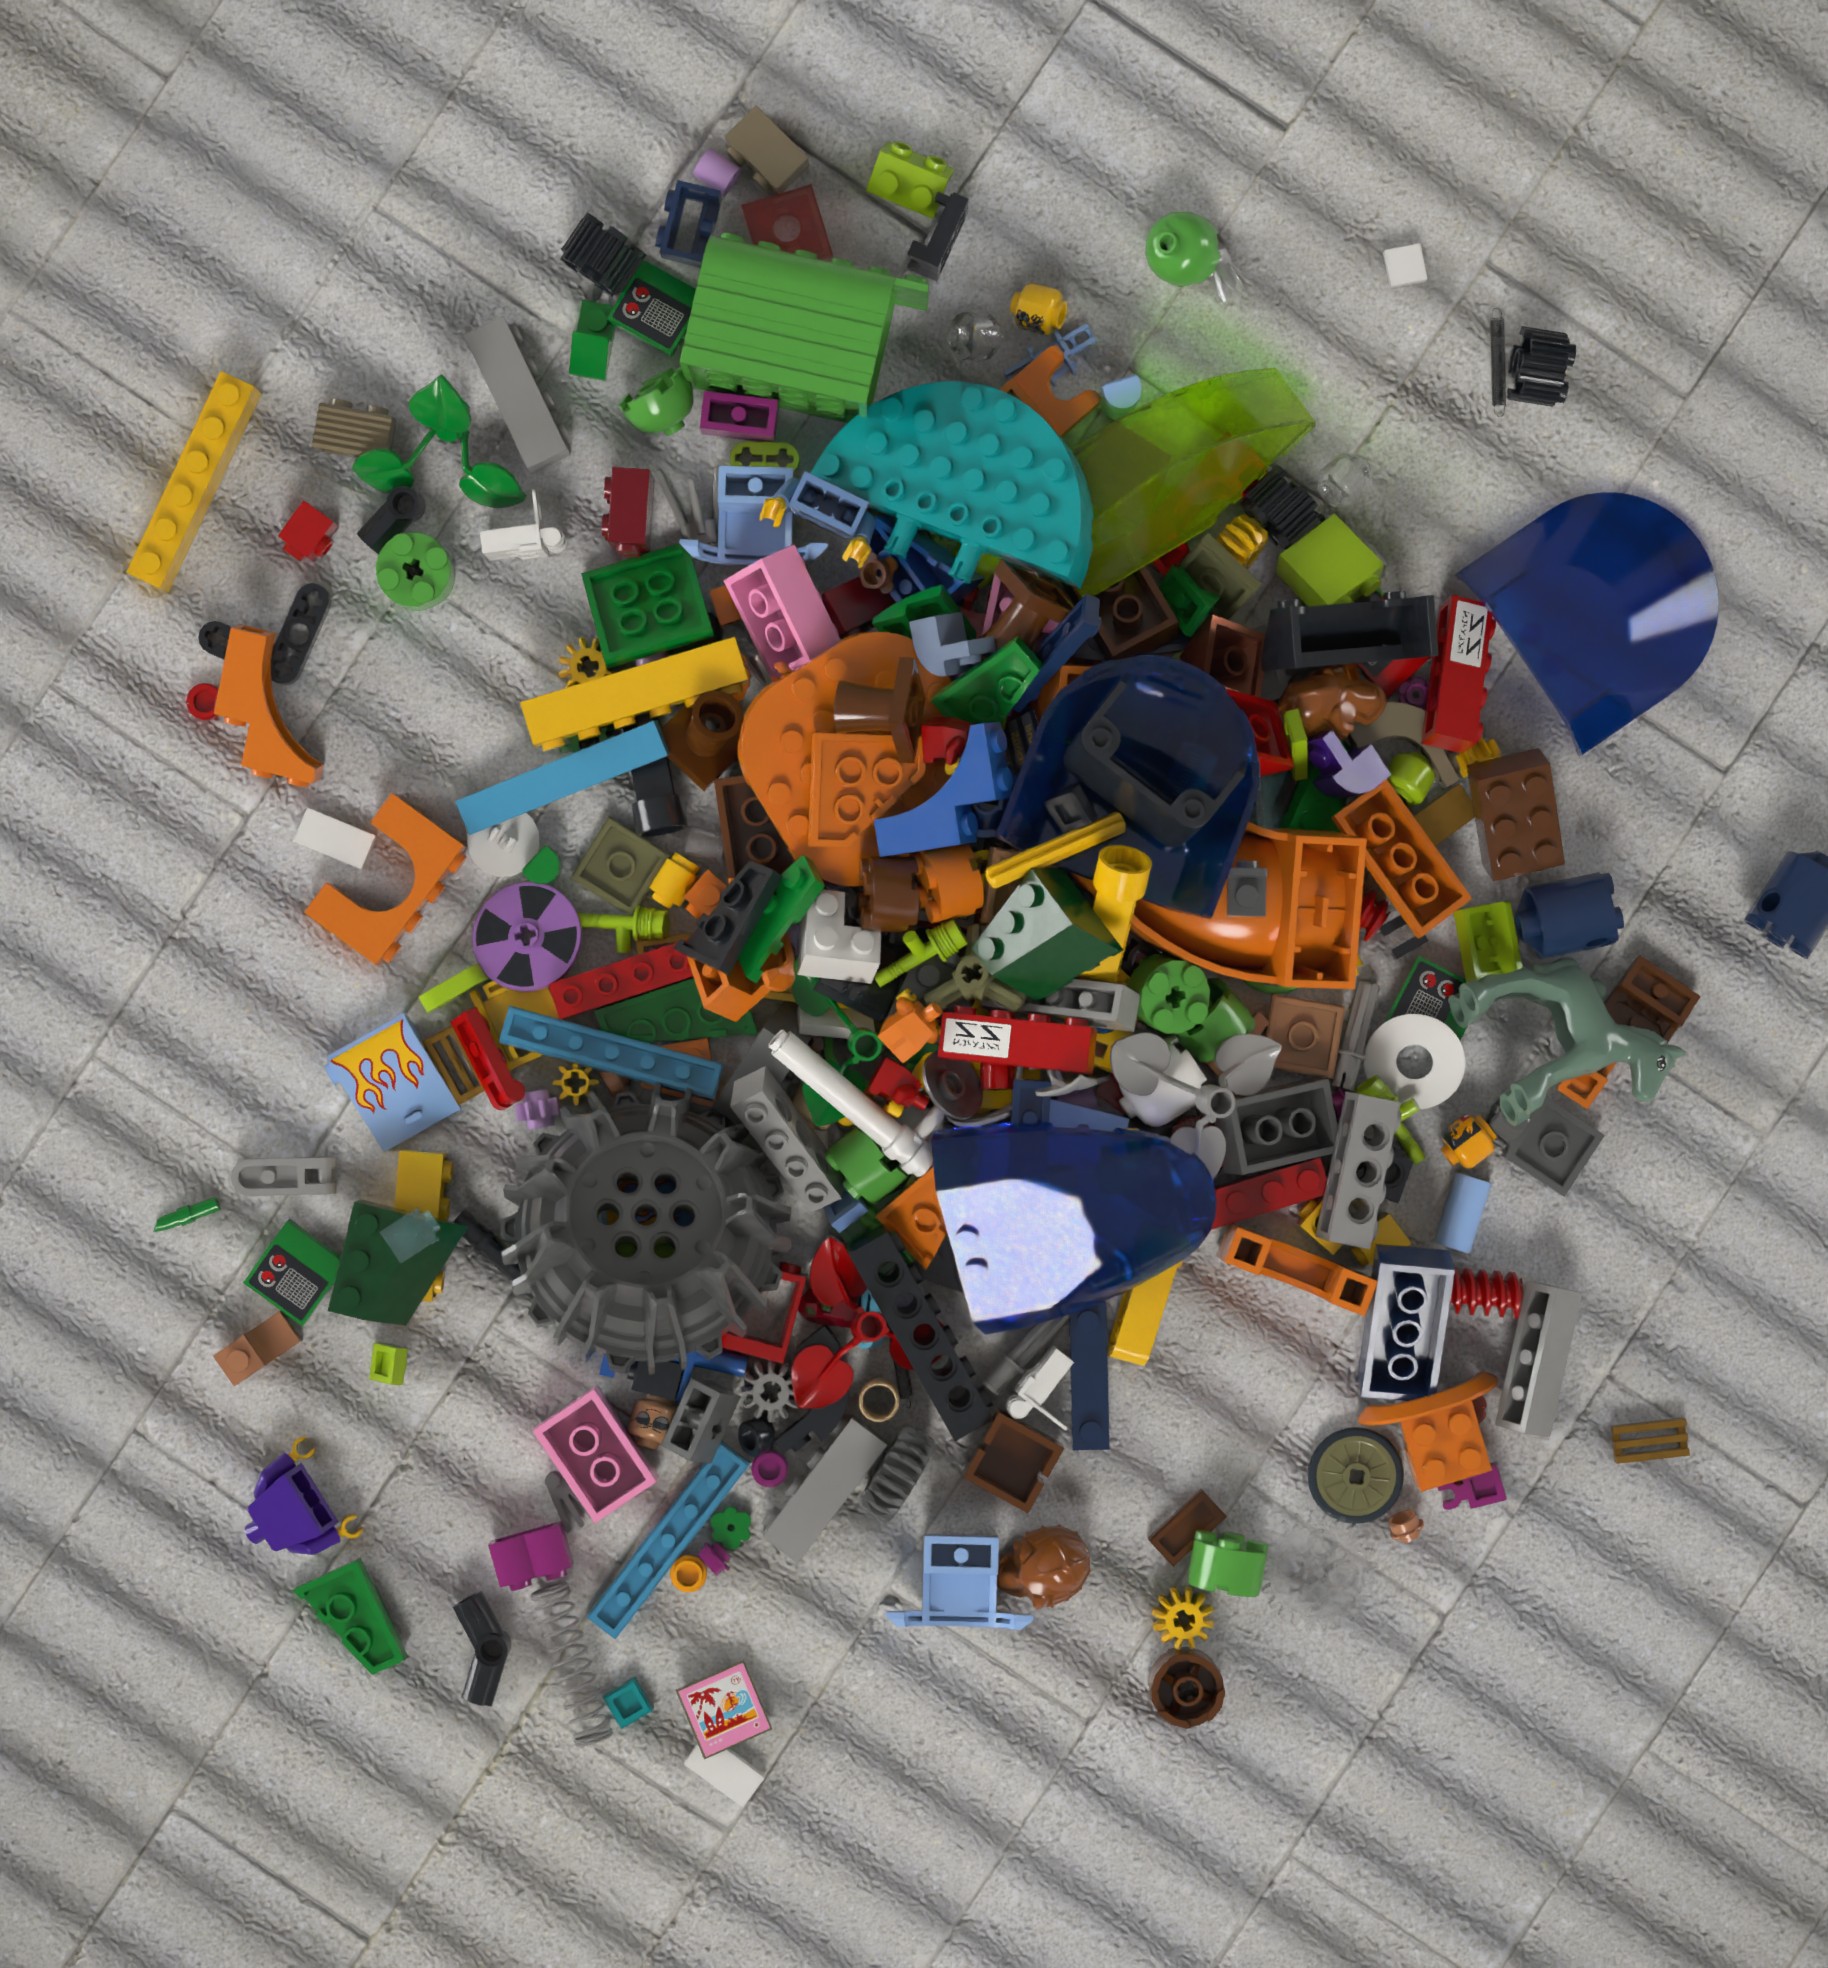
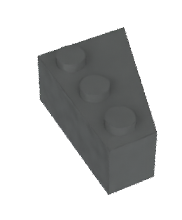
M782 1002L763 1027L712 1106L713 1109L737 1125L741 1124L742 1121L730 1107L734 1081L766 1066L782 1089L786 1091L792 1082V1079L787 1076L791 1070L771 1054L772 1049L768 1047V1044L782 1029L786 1033L791 1031L806 1045L813 1038V1035L799 1034L798 1004L795 1002Z

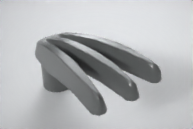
M559 1471L549 1472L545 1478V1485L548 1488L565 1532H571V1527L560 1499H563L578 1526L583 1527L584 1522L568 1495L571 1494L586 1513L587 1511Z

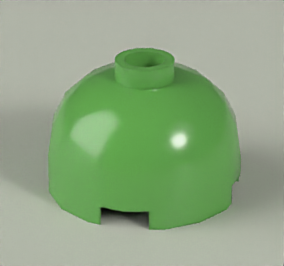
M1171 212L1161 217L1151 227L1146 239L1145 256L1148 266L1158 278L1177 287L1204 282L1214 272L1220 259L1221 252H1218V239L1216 235L1219 234L1217 229L1208 219L1193 212Z
M680 366L675 371L673 368H670L642 382L643 387L638 390L635 397L632 398L630 393H627L618 402L624 416L633 427L641 432L650 434L664 431L665 435L669 436L685 426L683 419L691 412L694 394L691 383L685 379Z

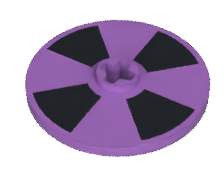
M534 882L517 883L495 893L479 911L472 934L473 950L482 970L497 984L514 991H537L549 987L548 984L559 981L572 968L581 949L582 926L574 906L558 890L548 885ZM528 928L536 936L530 938V944L526 946L522 940H519V937L524 936V929Z

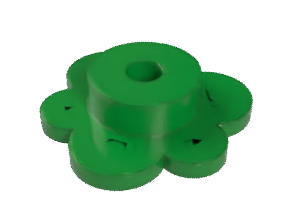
M732 1506L727 1507L724 1513H715L711 1518V1526L715 1529L712 1534L713 1539L716 1542L723 1541V1545L729 1550L738 1548L741 1541H747L750 1538L751 1533L748 1529L751 1524L750 1515L744 1511L737 1513L736 1508ZM733 1524L735 1528L730 1530L728 1525Z

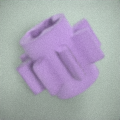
M548 1089L526 1092L522 1099L523 1103L514 1105L517 1122L526 1121L527 1130L555 1125L553 1116L560 1114L559 1097L550 1098Z

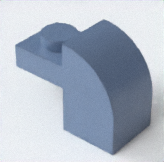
M962 612L932 616L909 622L916 655L924 668L934 675L949 676L965 673L972 668L971 664L982 662L981 654L996 651L994 636L967 640Z

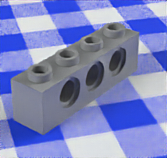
M1073 979L1072 983L1043 1001H1036L1027 996L1024 1006L1018 1012H1014L1013 1017L1028 1019V1014L1051 1016L1050 1022L1065 1024V1018H1078L1088 1020V1027L1134 1032L1140 994L1124 984ZM990 999L986 1002L981 1001L980 1006L989 1011L1001 1010L1012 1012Z
M764 1066L734 1081L730 1107L808 1211L812 1213L842 1199L844 1175L840 1170L836 1171L827 1162L824 1154L828 1149L768 1068Z
M1345 1092L1316 1237L1331 1242L1370 1249L1371 1242L1375 1240L1378 1233L1379 1225L1376 1218L1379 1205L1383 1203L1386 1195V1185L1384 1183L1386 1170L1393 1161L1394 1150L1392 1141L1394 1132L1398 1130L1401 1123L1400 1102ZM1371 1125L1374 1135L1371 1141L1366 1143L1364 1132ZM1364 1162L1366 1173L1361 1179H1358L1356 1175L1357 1167L1360 1163ZM1357 1198L1359 1207L1357 1212L1351 1216L1349 1214V1205L1352 1200Z

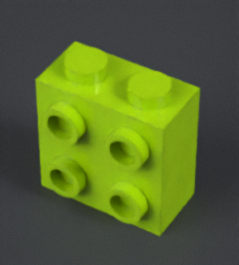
M1334 513L1279 554L1275 573L1307 606L1354 603L1361 595L1367 597L1377 590L1382 582L1380 578L1384 563Z

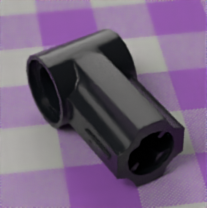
M395 487L388 494L386 502L357 532V535L379 555L388 541L395 535L403 533L412 522H416L423 516L426 507L424 498L409 487ZM411 495L414 499L413 509L409 513L401 514L398 510L399 500L403 496Z

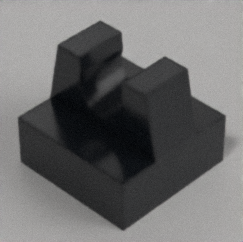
M1081 781L1068 785L1059 792L1050 794L1044 801L1062 834L1092 824L1098 817L1094 810L1095 805L1093 801H1089L1083 792L1084 786Z

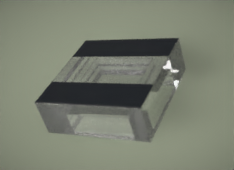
M1401 915L1387 921L1378 930L1394 959H1398L1428 942L1426 935L1418 939Z

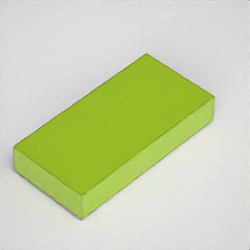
M1298 709L1285 711L1284 731L1294 764L1290 772L1295 781L1307 779V737Z

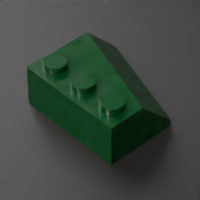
M1061 867L1031 868L972 946L975 954L993 977L1036 1001H1043L1072 983L1075 977L1085 971L1093 970L1109 956H1115L1123 951V948Z
M362 1199L355 1201L328 1311L361 1320L407 1326L469 1225Z

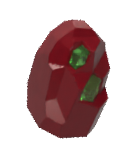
M808 1289L801 1297L798 1308L799 1313L806 1320L821 1325L851 1328L852 1320L856 1316V1313L846 1305L844 1300L835 1306L822 1304L815 1297L812 1289ZM851 1297L852 1301L857 1304V1297Z

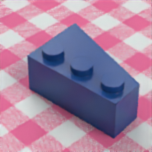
M888 515L876 516L874 518L875 527L869 544L872 549L871 552H875L879 557L885 559L893 557L898 563V569L893 575L895 586L893 591L890 592L896 603L915 593L942 584L954 602L958 604L985 579L976 571L971 578L970 584L948 575L956 556L919 529L907 552L906 559L900 558L899 555L895 556L888 553L883 548L888 542L897 519ZM878 570V576H881L882 572Z

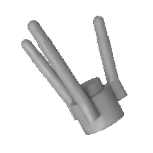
M718 466L713 470L712 519H710L709 513L701 512L694 479L692 477L687 479L694 514L687 517L689 524H687L663 471L661 469L656 471L663 492L680 526L682 539L699 540L703 544L718 542Z

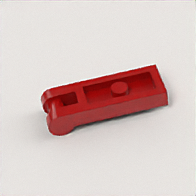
M477 1006L450 1021L492 1106L502 1111L522 1100L525 1096V1087L520 1081L514 1080L507 1068L506 1057L497 1048L490 1034L489 1023L480 1014Z

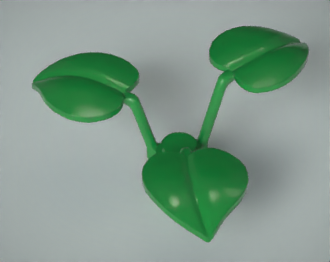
M442 374L430 384L418 390L410 399L409 410L418 422L426 427H430V430L410 458L402 462L400 456L392 450L373 449L361 454L352 466L353 472L361 480L381 492L389 494L391 490L399 486L411 488L414 483V476L408 468L413 466L431 439L437 434L441 440L446 442H453L457 438L461 439L462 469L467 475L461 477L459 487L469 499L486 507L506 508L523 502L527 496L521 490L516 478L504 467L489 462L477 463L473 468L470 466L468 452V436L470 431L467 430L471 423L470 406L461 398L455 388Z
M797 956L795 960V980L791 986L793 997L798 1006L811 1016H821L832 1007L851 1033L847 1044L853 1054L852 1057L847 1059L842 1067L834 1060L825 1059V1061L859 1090L864 1092L866 1087L863 1075L858 1071L849 1069V1067L853 1064H858L860 1060L872 1061L877 1058L884 1043L871 1029L866 1027L857 1028L836 1001L814 991L813 989L818 977L797 975ZM926 1042L915 1055L905 1062L918 1064L925 1054L938 1050L939 1046ZM803 1081V1096L812 1121L816 1126L829 1125L845 1117Z

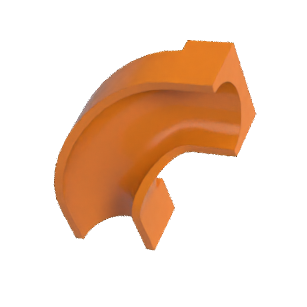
M1064 664L1042 687L1037 699L1030 701L1029 711L1033 709L1035 711L1045 747L1047 773L1052 794L1054 793L1053 780L1057 792L1068 785L1080 781L1066 769L1063 761L1064 752L1069 743L1127 670L1132 674L1128 685L1105 713L1108 718L1117 724L1121 732V742L1113 755L1175 801L1178 796L1166 790L1164 784L1169 777L1168 774H1170L1169 771L1173 767L1172 764H1174L1175 758L1179 753V747L1182 746L1181 743L1192 742L1199 745L1204 674L1170 669L1147 670ZM1082 783L1084 786L1083 792L1088 800H1092L1095 805L1094 810L1098 815L1095 820L1113 812H1119L1125 821L1126 831L1065 858L1064 865L1077 883L1096 898L1097 890L1093 886V878L1101 849L1111 845H1124L1144 852L1151 859L1152 867L1145 895L1136 901L1130 930L1142 940L1166 954L1185 960L1193 965L1246 981L1271 983L1283 987L1355 989L1366 838L1329 830L1264 828L1241 818L1221 805L1211 819L1184 845L1168 847ZM1206 789L1205 792L1212 796L1210 792ZM1256 861L1259 862V868H1267L1265 917H1227L1228 869L1236 868V862Z

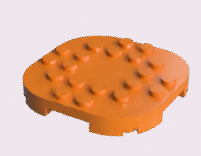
M876 631L848 636L777 682H772L766 686L747 708L743 716L744 720L737 743L738 759L743 776L787 845L789 853L796 861L802 855H805L813 861L823 880L843 886H863V880L859 879L860 858L879 856L874 822L848 848L808 846L812 732L837 733L834 723V701L838 683L842 680L864 686L894 689L899 658H915L926 697L922 725L931 717H944L933 705L931 699L936 692L951 683L948 676H937L924 668L916 655L912 639L895 633ZM886 730L848 732L891 735V731ZM938 758L934 763H926L925 775L915 785L908 788L897 799L898 801L879 819L910 811L933 797L952 776L945 773L946 759ZM905 853V854H899V855H892V856H897V857H909L911 853Z

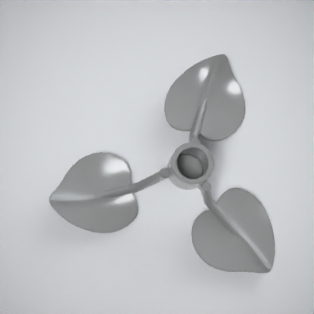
M1135 1033L1115 1041L1110 1050V1065L1118 1083L1132 1094L1139 1096L1152 1094L1160 1079L1196 1095V1106L1206 1116L1197 1121L1195 1129L1192 1127L1178 1129L1169 1140L1166 1154L1172 1171L1193 1192L1201 1194L1216 1177L1226 1152V1141L1222 1131L1215 1126H1203L1209 1122L1214 1123L1216 1118H1225L1233 1112L1235 1108L1233 1093L1249 1096L1259 1092L1266 1085L1282 1045L1270 1038L1256 1034H1238L1227 1038L1218 1047L1214 1057L1217 1068L1223 1072L1218 1077L1220 1087L1208 1084L1199 1089L1162 1073L1170 1064V1050L1167 1043L1153 1033Z
M1016 1067L1015 1078L1022 1079L1023 1067ZM1099 1067L1093 1069L1092 1075H1079L1074 1080H1064L1060 1071L1047 1070L1053 1086L1037 1089L1035 1093L1036 1096L1064 1095L1074 1090H1082L1110 1080L1111 1077L1110 1073ZM1011 1103L1001 1109L976 1114L968 1119L959 1120L948 1115L947 1119L951 1123L962 1127L983 1126L1011 1116Z

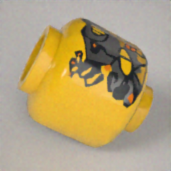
M1028 283L1021 292H1015L1010 305V312L1015 314V322L1018 328L1045 336L1053 333L1055 329H1061L1068 309L1067 301L1063 300L1060 290L1036 283Z

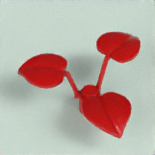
M833 1238L825 1239L813 1257L809 1275L810 1285L815 1297L822 1304L835 1306L844 1300L846 1305L856 1313L857 1316L854 1317L851 1323V1333L854 1338L839 1349L835 1355L826 1346L813 1345L806 1347L795 1357L791 1367L794 1399L798 1407L805 1409L828 1406L841 1399L847 1393L853 1381V1370L849 1364L839 1359L852 1348L858 1346L860 1342L878 1341L884 1335L892 1338L889 1344V1352L892 1359L900 1367L914 1370L895 1335L886 1327V1321L883 1316L873 1311L865 1312L863 1307L858 1306L852 1301L851 1297L862 1295L867 1290V1286L847 1253L845 1245ZM921 1324L917 1326L913 1336L916 1338L927 1336L931 1325ZM944 1355L936 1356L932 1360L931 1365Z

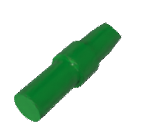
M216 1197L191 1206L186 1205L178 1208L175 1212L157 1218L153 1232L193 1223L196 1219L220 1211V1203Z

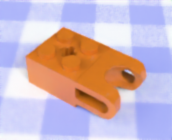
M1058 345L1048 347L999 390L1016 397L1030 406L1062 438L1100 405L1102 398L1094 390H1084L1069 401L1059 400L1054 397L1050 389V378L1057 368L1063 364L1064 360L1063 351Z

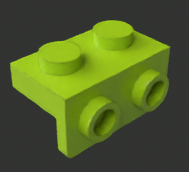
M900 141L886 142L879 152L866 192L934 219L940 204L935 202L937 192L945 193L954 169L947 166L948 163L940 157L934 155L925 157L913 152V148L906 143Z
M1510 901L1459 909L1453 913L1466 982L1478 981L1490 974H1505L1523 968Z

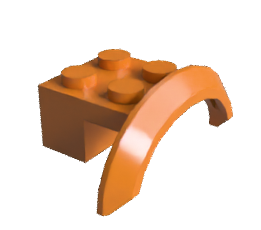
M729 878L728 883H730L734 878ZM787 932L781 938L784 945L777 955L771 953L760 968L764 973L761 974L757 983L746 977L739 960H737L728 976L687 957L704 1008L737 1022L771 990L783 992L790 988L795 980V961Z
M1482 1371L1462 1384L1432 1395L1395 1404L1367 1406L1357 1420L1362 1425H1384L1399 1422L1406 1443L1404 1451L1413 1481L1421 1492L1492 1471L1472 1400L1494 1389L1499 1383L1498 1378L1491 1373Z

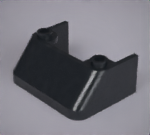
M1406 591L1383 593L1384 600L1321 606H1300V599L1277 601L1278 608L1270 609L1261 654L1262 671L1438 656L1434 595L1406 598Z
M1126 670L1067 746L1063 756L1064 765L1073 776L1162 844L1168 847H1179L1190 840L1211 819L1245 776L1248 763L1242 759L1213 796L1197 788L1183 791L1175 801L1166 796L1113 755L1121 742V732L1117 724L1108 718L1105 713L1126 688L1132 677V674Z

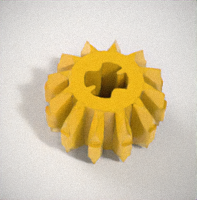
M1246 514L1235 517L1230 524H1227L1216 540L1244 568L1250 569L1251 565L1264 550L1269 536L1268 532L1262 527V524L1254 518L1251 519Z
M584 637L579 638V645L581 647L579 651L573 645L568 644L566 649L573 655L572 658L559 657L558 660L562 665L569 666V669L558 672L559 678L567 679L573 677L566 684L565 688L617 673L609 670V668L607 669L602 651L599 652L600 643L597 637L592 641L591 648H588V643ZM588 659L595 665L599 664L598 671L593 670L596 673L593 677H588L585 672H580V667H585L583 662Z
M1174 1586L1170 1588L1173 1597L1170 1601L1166 1596L1159 1595L1158 1600L1165 1608H1152V1615L1161 1618L1154 1622L1152 1626L1154 1631L1165 1630L1160 1637L1163 1643L1169 1642L1174 1637V1648L1180 1650L1183 1639H1187L1189 1647L1193 1649L1196 1647L1193 1639L1194 1636L1197 1635L1203 1641L1208 1639V1635L1202 1627L1213 1628L1214 1621L1204 1616L1211 1614L1214 1610L1211 1604L1202 1605L1206 1598L1204 1593L1200 1592L1192 1599L1191 1586H1186L1183 1596H1179V1592ZM1185 1610L1187 1615H1192V1618L1187 1617L1189 1623L1181 1625L1179 1620L1173 1621L1174 1618H1179L1177 1612Z

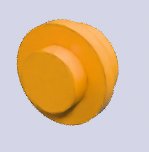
M684 1555L679 1557L672 1565L670 1578L678 1590L694 1592L704 1585L707 1578V1568L704 1562L697 1556Z

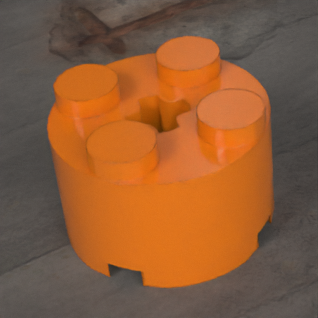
M969 844L918 851L910 854L909 857L916 858L919 873H914L918 883L916 890H919V909H926L930 923H940L952 918L957 919L980 912L978 908H982L984 904L983 883L980 870H973L970 865L969 859L975 858V855Z

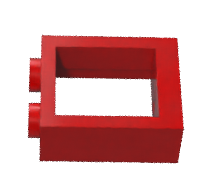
M780 1261L778 1267L783 1273L782 1280L795 1283L780 1343L750 1335H745L742 1338L728 1331L722 1336L723 1348L784 1363L807 1278L806 1274L800 1273L801 1266Z

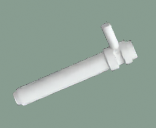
M782 1029L772 1038L768 1044V1047L772 1049L771 1054L881 1146L884 1155L890 1160L896 1159L900 1162L899 1167L908 1175L913 1173L916 1177H921L928 1171L937 1155L931 1151L932 1146L925 1139L946 1115L936 1105L931 1108L917 1127L912 1130L905 1123L899 1124L791 1031L786 1033Z

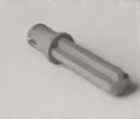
M1360 981L1358 984L1342 1049H1338L1340 1057L1334 1080L1331 1084L1333 1087L1344 1088L1352 1092L1355 1090L1354 1087L1361 1060L1366 1059L1363 1052L1380 990L1379 986L1374 983Z
M1054 1304L1007 1355L1004 1352L1001 1354L1003 1356L1002 1359L980 1381L998 1397L1019 1373H1024L1022 1368L1069 1319L1070 1315L1059 1304Z

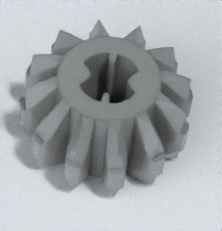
M768 1361L767 1371L764 1370L760 1362H756L754 1368L758 1377L750 1372L744 1374L743 1378L754 1386H741V1394L753 1395L743 1405L745 1408H750L755 1404L758 1405L753 1415L756 1419L760 1418L763 1410H768V1422H774L775 1410H778L780 1415L786 1419L789 1417V1412L785 1404L795 1409L798 1408L795 1399L789 1396L794 1395L793 1387L790 1386L792 1384L791 1375L785 1376L790 1365L787 1362L782 1364L780 1371L775 1370V1361ZM772 1381V1386H774L775 1382L780 1385L781 1388L777 1393L778 1398L771 1399V1395L768 1398L763 1395L766 1382Z

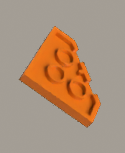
M812 732L808 846L848 848L875 819H879L898 801L897 799L908 788L915 785L926 772V763H923L922 736H919L915 763H900L892 735Z

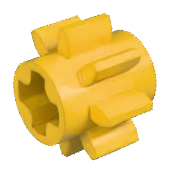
M1481 736L1477 744L1473 745L1463 754L1456 755L1455 758L1460 767V773L1465 778L1468 776L1466 765L1498 758L1502 752L1494 739L1485 742Z
M573 1063V1069L571 1070L560 1065L559 1070L564 1075L561 1080L553 1081L554 1085H561L564 1090L560 1094L559 1099L562 1100L568 1095L574 1096L573 1102L575 1105L580 1104L581 1095L585 1094L588 1098L592 1085L600 1083V1080L592 1079L589 1074L593 1068L586 1067L584 1070L580 1068L579 1064ZM574 1072H579V1078L586 1080V1085L579 1088V1093L575 1092L574 1086H568L567 1083L568 1079L574 1077Z

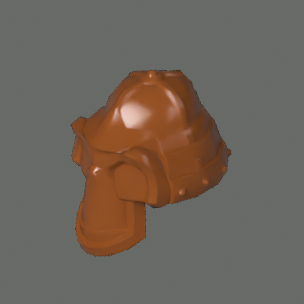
M1328 665L1300 680L1292 681L1280 698L1278 710L1284 719L1285 711L1298 709L1307 739L1322 732L1333 730L1339 741H1342L1348 737L1349 733L1354 731V721L1369 725L1377 720L1386 707L1387 696L1385 691L1370 681L1362 679L1356 681L1349 680L1344 674L1341 665Z
M1060 1524L1050 1527L1041 1526V1528L1031 1532L1027 1531L1021 1536V1539L1013 1542L1015 1552L1008 1551L1000 1558L998 1562L997 1587L1004 1593L1014 1597L1022 1598L1027 1596L1033 1602V1606L1036 1609L1044 1607L1054 1608L1055 1605L1065 1600L1069 1601L1072 1596L1082 1590V1586L1091 1572L1089 1550L1077 1531L1074 1532L1068 1528L1061 1527Z

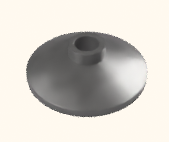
M938 1050L934 1051L924 1061L922 1070L923 1082L929 1097L943 1113L952 1118L964 1120L974 1116L980 1110L983 1100L981 1083L975 1070L968 1061L943 1059L937 1057Z

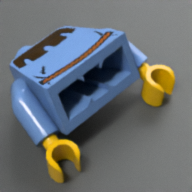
M804 471L801 480L797 478L788 479L775 493L773 498L765 499L759 520L762 521L763 518H770L774 520L773 527L780 526L785 510L790 507L794 514L803 520L841 538L852 537L842 558L844 561H847L849 557L855 559L859 564L858 568L863 566L872 550L869 544L875 527V520L871 514L865 512L869 502Z

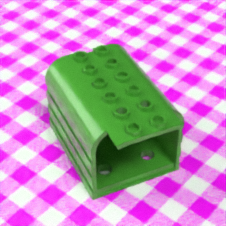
M722 233L721 237L710 235L702 260L680 358V365L685 379L691 383L692 388L701 391L776 399L781 409L847 424L858 414L860 417L867 418V408L873 404L894 305L898 304L927 311L930 285L927 284V279L915 275H905V279L891 276V272L887 269L869 266L868 270L853 267V262L840 258H832L831 262L817 259L816 254L805 250H795V254L780 251V246L764 241H759L758 245L743 242L744 238L734 234Z

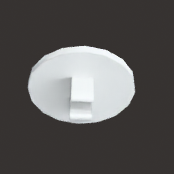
M528 813L472 835L467 833V849L473 862L484 872L497 877H511L521 873L522 869L538 853L540 848V832L534 819Z

